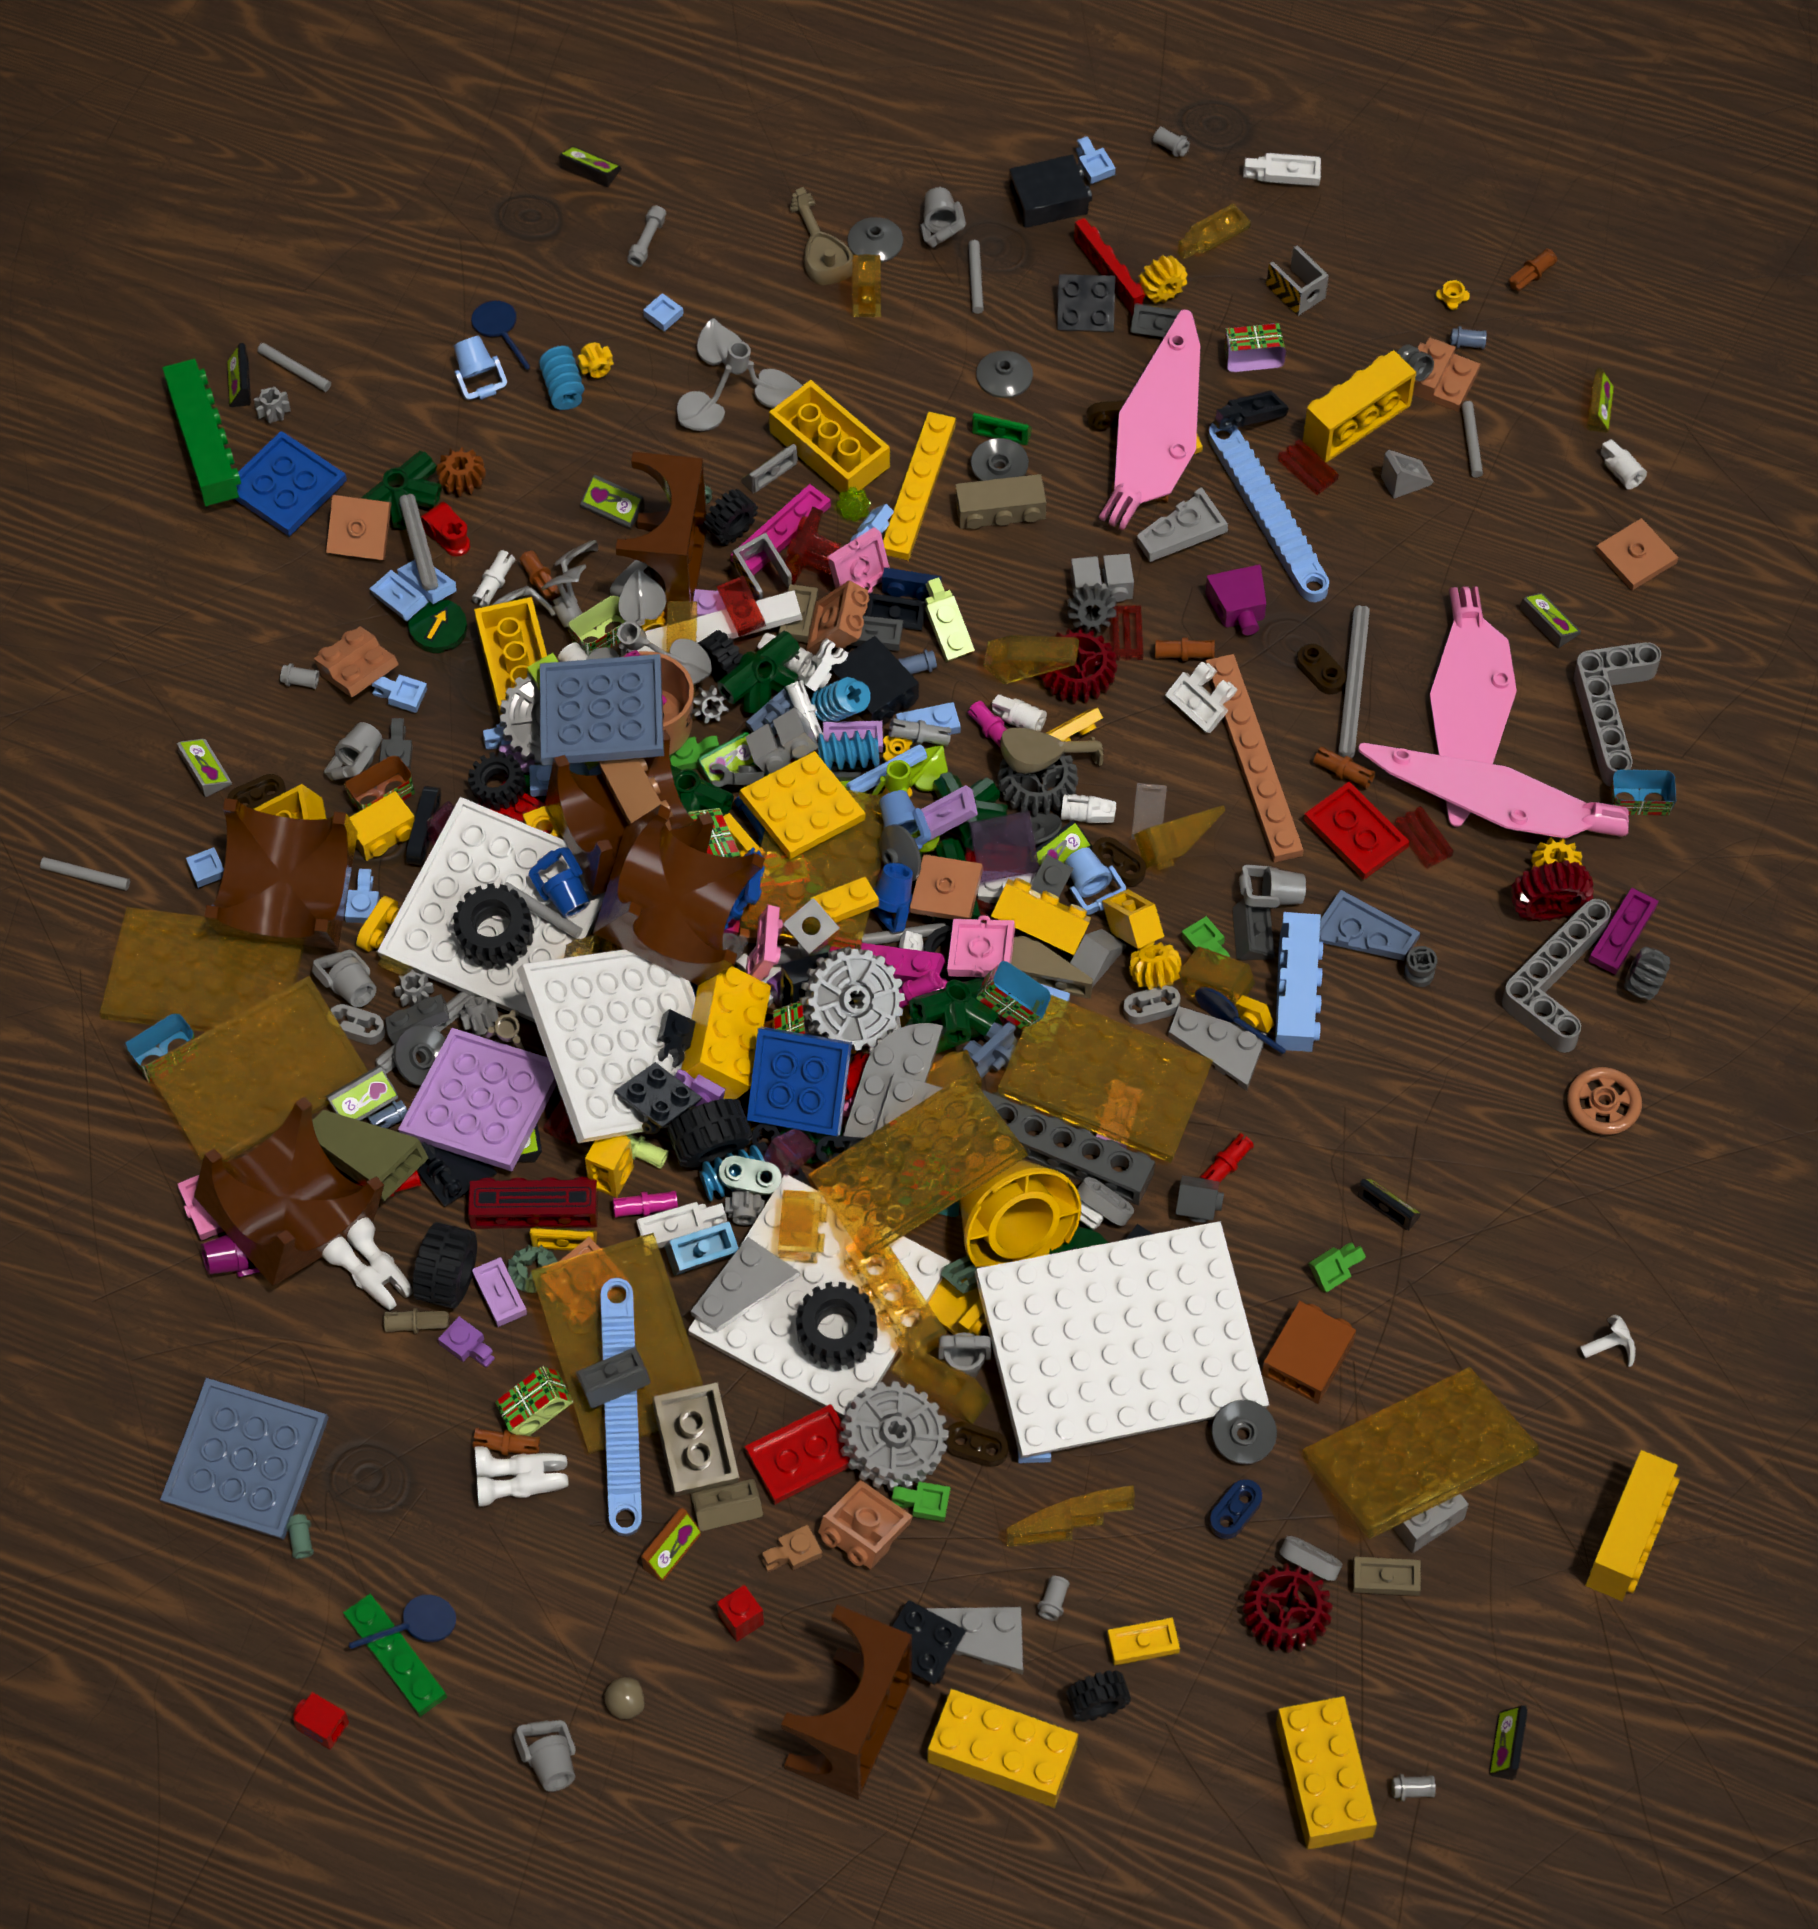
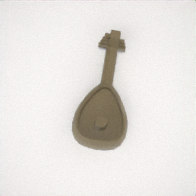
M804 187L796 189V193L792 194L793 199L790 209L791 212L799 210L810 233L804 255V268L807 276L818 285H831L846 280L855 271L853 253L838 238L820 231L810 209L811 206H815L811 193H807Z
M1009 728L1001 736V753L1008 766L1018 773L1026 774L1044 770L1054 764L1063 753L1092 752L1091 757L1094 763L1099 766L1103 764V747L1101 742L1095 740L1094 737H1091L1088 741H1061L1049 734L1028 728Z

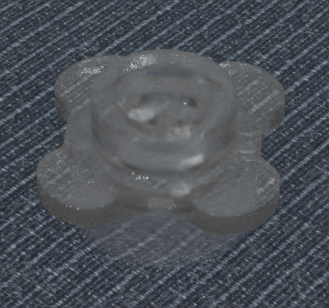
M725 932L723 934V950H729L730 946H734L731 951L737 954V961L743 955V949L748 944V940L744 935L736 936L733 933Z

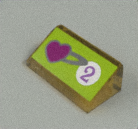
M1597 368L1595 371L1587 428L1590 431L1607 433L1610 427L1614 386L1602 368Z

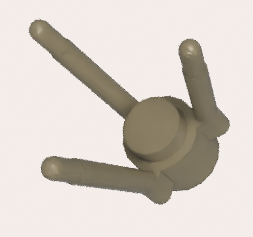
M511 1010L509 1014L501 1015L496 1020L495 1026L489 1027L482 1037L490 1039L493 1035H497L500 1040L505 1042L512 1041L516 1048L525 1050L518 1036L520 1026L516 1017L520 1016V1012L518 1010Z

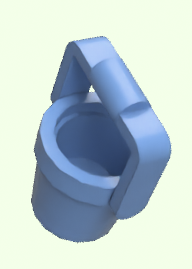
M893 791L879 800L884 822L883 828L897 824L904 827L911 835L919 830L921 835L914 838L919 850L931 839V832L922 810L919 808L915 809L906 791Z

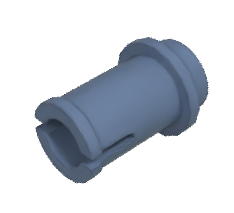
M1458 326L1457 329L1452 328L1450 345H1454L1456 349H1459L1460 346L1484 349L1487 333L1486 331L1465 330Z
M927 649L923 650L924 653L898 659L910 674L926 670L930 673L933 668H937L933 650L927 652Z
M393 1100L391 1101V1106L372 1116H368V1120L373 1125L387 1129L400 1121L402 1122L408 1110L402 1100L398 1102Z

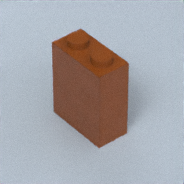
M1299 1301L1263 1363L1262 1376L1319 1404L1354 1344L1357 1330L1352 1328L1351 1324L1341 1318L1335 1319L1325 1314L1318 1306Z

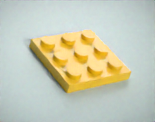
M815 751L739 791L740 799L789 859L865 820L866 816L865 811Z

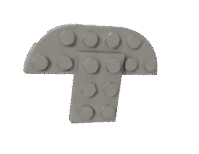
M932 1023L908 1025L895 1030L878 1043L866 1062L846 1124L844 1136L896 1139L901 1141L905 1147L909 1144L966 1161L984 1100L927 1083L942 1035L943 1025ZM850 1143L844 1144L846 1150L843 1151L847 1161L849 1160L847 1150ZM865 1144L857 1146L853 1153L854 1158L858 1161L867 1160L871 1155V1148ZM876 1145L877 1158L875 1162H880L879 1156H888L891 1162H895L896 1157H902V1153L898 1152L897 1147H892L891 1152L887 1153L880 1151L881 1145ZM848 1167L851 1176L859 1187L876 1189V1200L888 1205L899 1169L885 1170Z

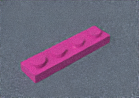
M809 484L740 546L767 533L776 550L780 553L831 507V499ZM763 550L745 560V563L754 576L770 559ZM732 552L730 555H731V561L733 562V552Z
M838 939L834 940L830 951L850 946L851 949L873 951V955H881L886 959L884 965H893L896 969L893 974L894 978H900L904 982L908 980L914 981L931 970L937 971L940 975L945 963L941 953Z

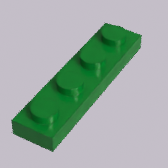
M371 1593L343 1612L345 1619L360 1639L395 1626ZM400 1632L365 1644L419 1717L447 1698L445 1691Z

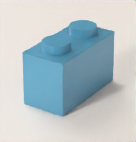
M729 1221L669 1240L664 1245L674 1276L733 1257L739 1249Z

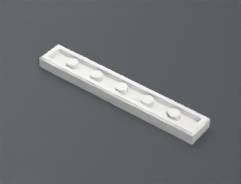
M794 590L648 630L645 633L651 643L670 653V647L677 639L685 638L699 643L716 630L726 633L728 639H734L803 619ZM644 645L643 648L637 650L638 652H640V651H651V652H655V651H653L652 649H650L649 647H647V646H645V645Z

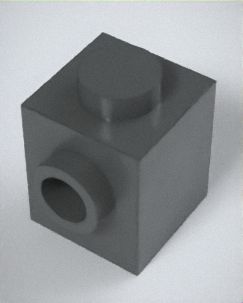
M1182 1175L1176 1214L1188 1216V1219L1194 1222L1213 1220L1215 1210H1222L1224 1192H1218L1220 1181Z

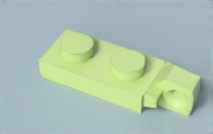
M939 577L928 581L925 585L930 597L925 598L927 605L925 609L945 661L948 662L973 653L975 649L955 597L952 596L950 590L944 591Z

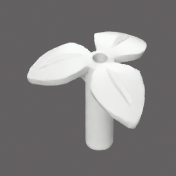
M1612 1315L1607 1321L1612 1324L1611 1330L1614 1333L1580 1347L1585 1358H1588L1616 1345H1623L1628 1354V1367H1631L1635 1359V1343L1623 1319L1618 1315Z

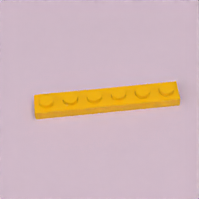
M928 411L883 540L887 556L909 561L956 425V418Z

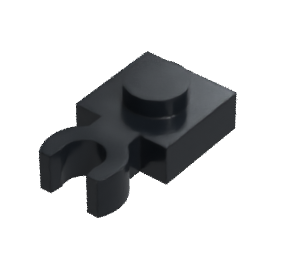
M671 1009L663 1013L658 1040L664 1042L665 1046L658 1052L659 1061L662 1062L669 1054L673 1057L672 1067L674 1068L684 1061V1052L691 1047L696 1021Z

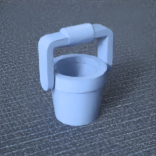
M474 336L453 345L460 369L454 371L464 399L472 400L479 397L481 400L495 395L497 390L506 386L507 380L498 357H490L480 336ZM494 367L496 368L501 380L500 383L486 385L468 394L463 379L479 375Z
M1086 847L1075 851L1065 861V864L1074 868L1070 875L1074 886L1069 888L1078 905L1087 911L1086 915L1104 910L1103 900L1126 890V886L1112 865L1108 868L1104 866L1090 848ZM1113 877L1120 889L1106 894L1087 906L1082 897L1086 898L1098 894L1110 884Z

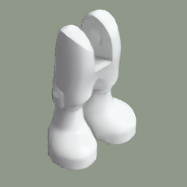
M365 1217L357 1221L350 1228L347 1234L348 1242L342 1236L337 1237L325 1247L322 1256L330 1264L342 1266L352 1274L357 1287L364 1289L379 1304L390 1311L397 1304L384 1287L385 1284L390 1282L404 1298L409 1297L413 1290L407 1278L394 1263L393 1257L386 1252L380 1251L373 1240L375 1226L369 1218ZM349 1243L369 1261L370 1266L364 1265L358 1259Z
M475 1447L479 1507L488 1506L496 1499L512 1495L517 1498H527L535 1494L557 1491L569 1485V1479L566 1474H544V1472L565 1469L567 1467L565 1455L555 1453H522L514 1455L510 1459H498L491 1455L487 1447ZM506 1475L516 1476V1477H514V1478H512V1479H510V1480H493V1479H491V1478H494V1477L506 1476Z

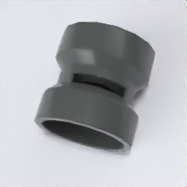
M1409 344L1402 346L1397 351V354L1416 371V381H1423L1432 373L1434 360L1431 355L1420 352L1418 348Z
M1417 946L1409 951L1404 969V977L1410 985L1425 987L1433 981L1437 966L1436 953L1426 946Z

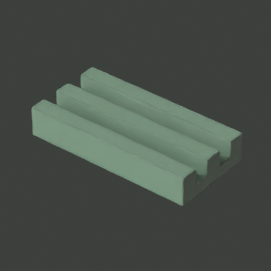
M968 1255L946 1265L941 1273L947 1281L963 1294L978 1287L974 1274L977 1268L971 1262Z

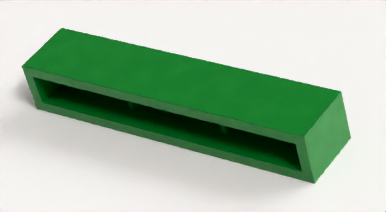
M195 358L162 367L205 506L238 498L237 485H241L240 476L237 468L231 469L230 466L235 464L231 448H224V445L228 444L224 427L218 429L217 426L222 424L218 409L211 408V405H215L211 388L205 389V386L209 385L205 369L198 368Z

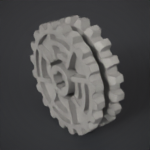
M527 672L526 679L518 677L515 680V688L508 687L505 693L507 700H503L501 703V713L503 714L500 715V727L505 728L503 729V738L505 741H511L510 750L513 753L519 751L522 755L521 760L524 762L532 759L535 765H541L540 691Z
M843 948L842 951L837 952L833 950L828 952L829 958L824 959L820 957L816 960L818 967L816 969L809 968L806 973L809 976V981L802 982L801 989L805 991V996L800 998V1003L806 1007V1011L803 1012L804 1020L811 1021L808 1028L812 1033L817 1032L820 1034L819 1037L852 1042L851 1049L862 1050V1047L865 1046L872 1048L876 1046V1040H882L888 1035V1029L895 1030L898 1026L895 1018L903 1014V1009L899 1007V1002L905 1000L904 994L899 993L898 989L902 985V981L900 978H894L893 974L896 969L893 965H884L886 959L881 955H873V951ZM851 993L855 994V996L853 997L854 1005L849 1004V1002L852 1000L850 996Z
M892 1381L890 1387H886L881 1382L876 1384L874 1391L867 1387L862 1391V1397L856 1396L852 1401L840 1425L844 1428V1431L840 1432L839 1441L845 1443L841 1452L843 1456H849L850 1462L848 1466L851 1470L858 1469L860 1471L859 1478L863 1481L870 1478L873 1480L874 1487L879 1488L881 1484H886L888 1490L893 1491L894 1486L901 1485L904 1488L910 1489L913 1481L916 1483L918 1481L924 1482L926 1475H932L941 1461V1456L944 1455L947 1449V1445L943 1441L947 1440L949 1434L948 1430L942 1428L946 1423L945 1416L937 1414L939 1405L936 1402L929 1403L927 1401L928 1394L924 1391L920 1394L916 1393L915 1386L910 1384L906 1388H902L899 1382Z

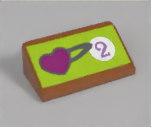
M684 1508L676 1512L641 1556L643 1569L659 1581L666 1579L701 1535L699 1527Z

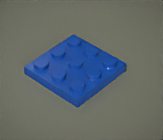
M280 431L238 472L241 485H237L239 497L235 498V500L290 537L347 481L344 472L283 431Z
M762 1026L758 1028L747 1120L839 1136L841 1133L852 1042Z

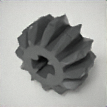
M1085 583L1083 584L1084 591L1081 592L1074 589L1073 596L1075 598L1068 599L1067 601L1068 607L1071 608L1067 611L1068 618L1074 619L1073 626L1075 628L1083 625V631L1086 634L1090 631L1091 627H1094L1095 631L1099 633L1101 631V624L1109 627L1111 625L1109 618L1116 617V610L1113 609L1116 605V600L1110 597L1111 592L1108 588L1101 591L1100 584L1096 583L1093 589H1089L1088 584ZM1092 605L1093 608L1096 605L1097 609L1092 611V608H1090V611H1087L1086 607Z
M1645 946L1640 949L1634 961H1632V965L1625 978V990L1641 999L1651 1000L1654 998L1667 977L1666 974L1670 968V957L1654 948Z

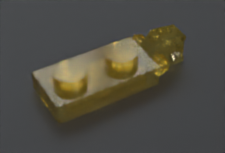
M1231 204L1192 225L1190 231L1185 234V238L1178 241L1177 252L1183 259L1194 255L1197 251L1199 254L1207 252L1249 229L1251 221L1235 204Z

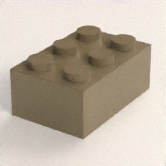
M718 1382L654 1396L652 1404L673 1497L737 1483L739 1474Z

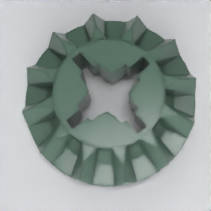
M528 1244L526 1248L520 1251L516 1250L514 1256L509 1260L508 1273L516 1288L527 1293L541 1292L540 1289L543 1287L540 1277L558 1261L553 1252L548 1251L542 1245L532 1247ZM537 1259L540 1270H534L533 1274L529 1277L528 1268L525 1265H532L533 1261Z

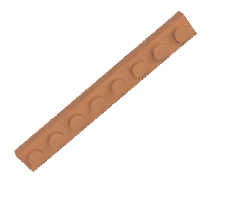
M1234 654L1208 659L1205 661V664L1209 663L1217 670L1210 680L1213 691L1222 680L1232 683L1238 689L1235 695L1223 704L1229 710L1223 719L1273 862L1301 857L1304 850Z

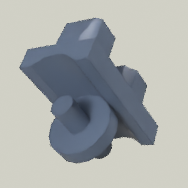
M785 689L780 691L746 721L745 725L751 730V733L768 723L771 726L774 737L778 735L773 720L794 708L788 692Z
M994 1022L986 1036H983L988 1041L985 1045L981 1046L973 1040L963 1048L964 1058L972 1065L974 1075L980 1080L992 1068L995 1071L1002 1067L1012 1070L1017 1065L1014 1055L1018 1052L1016 1047L1018 1041L1013 1033L1016 1028L1010 1022H1007L1004 1026Z

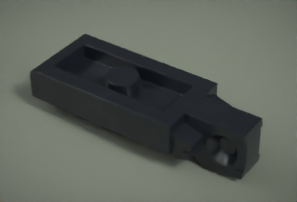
M1266 391L1229 400L1226 406L1217 409L1213 424L1219 430L1230 429L1233 425L1236 427L1246 426L1286 416L1289 407L1273 391Z

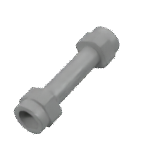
M651 207L646 215L647 224L637 245L634 244L630 248L627 261L635 267H641L648 257L647 248L656 229L661 228L665 221L666 211L662 207Z

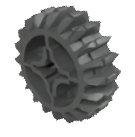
M1065 753L1054 764L1044 770L1026 774L1012 770L1005 759H1002L997 776L999 780L998 789L1000 793H1003L1004 802L1011 801L1010 806L1012 810L1021 807L1023 815L1027 811H1032L1034 817L1038 815V812L1048 815L1050 809L1059 813L1063 804V796L1076 794V786L1078 785L1077 767L1073 764L1071 755L1065 756Z

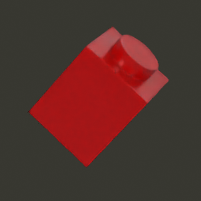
M745 1584L717 1602L718 1617L736 1642L764 1625L763 1609Z
M314 1692L310 1694L307 1700L302 1699L293 1714L297 1731L329 1750L332 1749L349 1724L346 1711Z

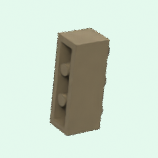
M1041 474L955 484V503L960 529H976L981 526L1007 525L1024 521L1035 522L1046 519V497Z

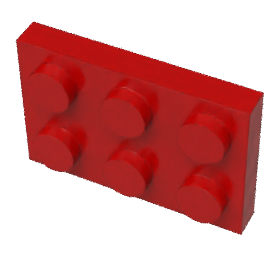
M1350 781L1304 813L1303 820L1363 880L1409 847L1410 841Z
M832 1404L745 1446V1452L774 1504L850 1468L848 1466L850 1462L849 1456H843L841 1452L845 1443L839 1441V1434L841 1431H844V1428L840 1426L841 1420Z

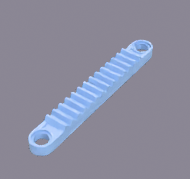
M1212 423L1208 438L1211 447L1299 594L1309 602H1319L1325 599L1328 594L1329 579L1318 562L1317 554H1313L1312 546L1307 544L1306 536L1302 535L1301 528L1297 527L1295 518L1292 519L1290 510H1287L1285 502L1281 501L1280 493L1276 492L1274 483L1271 484L1269 475L1265 474L1264 467H1261L1259 459L1255 458L1254 450L1250 449L1248 440L1245 441L1235 425L1230 429L1223 430L1229 432L1231 435L1229 438L1220 439L1215 434L1222 430H1219ZM1314 581L1320 583L1322 588L1318 591H1312L1306 585Z
M622 1278L608 1280L601 1289L603 1360L635 1347L633 1291L631 1285ZM614 1287H620L626 1292V1298L621 1303H613L608 1299V1292ZM637 1390L605 1403L609 1523L614 1533L619 1536L633 1535L639 1530L642 1521ZM623 1510L632 1512L635 1516L633 1525L626 1528L619 1526L616 1522V1516L619 1512Z

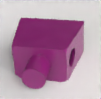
M1261 565L1207 575L1205 593L1223 626L1229 628L1240 625L1244 635L1256 633L1259 630L1257 621L1265 618L1266 597Z

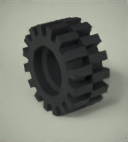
M732 489L729 491V494L725 492L722 495V499L718 498L715 501L717 504L711 506L709 509L711 512L705 516L707 520L704 521V528L720 543L728 545L730 542L734 543L736 537L741 538L743 532H747L750 529L748 526L754 523L755 519L753 517L757 516L758 513L756 511L758 506L739 489Z
M716 630L698 643L710 658L712 666L710 676L713 675L717 683L739 666L743 654L739 653V647L735 646L731 638L728 639L727 634L722 633L721 630Z
M499 751V756L496 757L495 752H490V758L486 759L485 755L480 757V764L477 761L472 764L475 770H469L470 778H468L475 798L481 806L484 804L486 808L491 809L493 804L495 810H500V805L504 804L506 809L510 807L509 802L511 800L514 804L519 801L517 795L521 797L524 795L523 788H526V778L519 762L511 754H508L506 757L505 752ZM506 774L508 776L507 781L499 787L491 788L487 786L488 780L495 775Z
M1111 1670L1106 1671L1104 1674H1101V1672L1095 1673L1093 1677L1087 1676L1084 1681L1079 1680L1075 1682V1685H1071L1068 1688L1069 1690H1066V1696L1074 1719L1076 1721L1081 1720L1082 1722H1086L1089 1719L1094 1721L1098 1717H1107L1109 1713H1117V1709L1125 1708L1131 1702L1130 1700H1132L1123 1673H1119L1116 1670L1113 1672Z

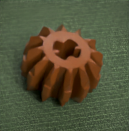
M463 447L460 448L459 452H454L450 449L449 456L441 455L440 463L437 464L436 468L439 484L442 487H446V491L449 494L457 491L460 497L465 491L472 495L473 488H481L482 480L486 476L481 456H476L473 449L465 452Z

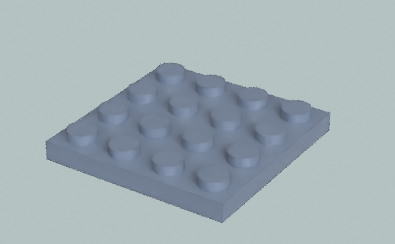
M660 654L540 663L542 766L552 765L554 757L562 755L566 756L569 763L664 756L662 666Z
M206 1378L160 1500L165 1504L284 1540L287 1533V1523H289V1519L293 1516L329 1417L327 1414Z

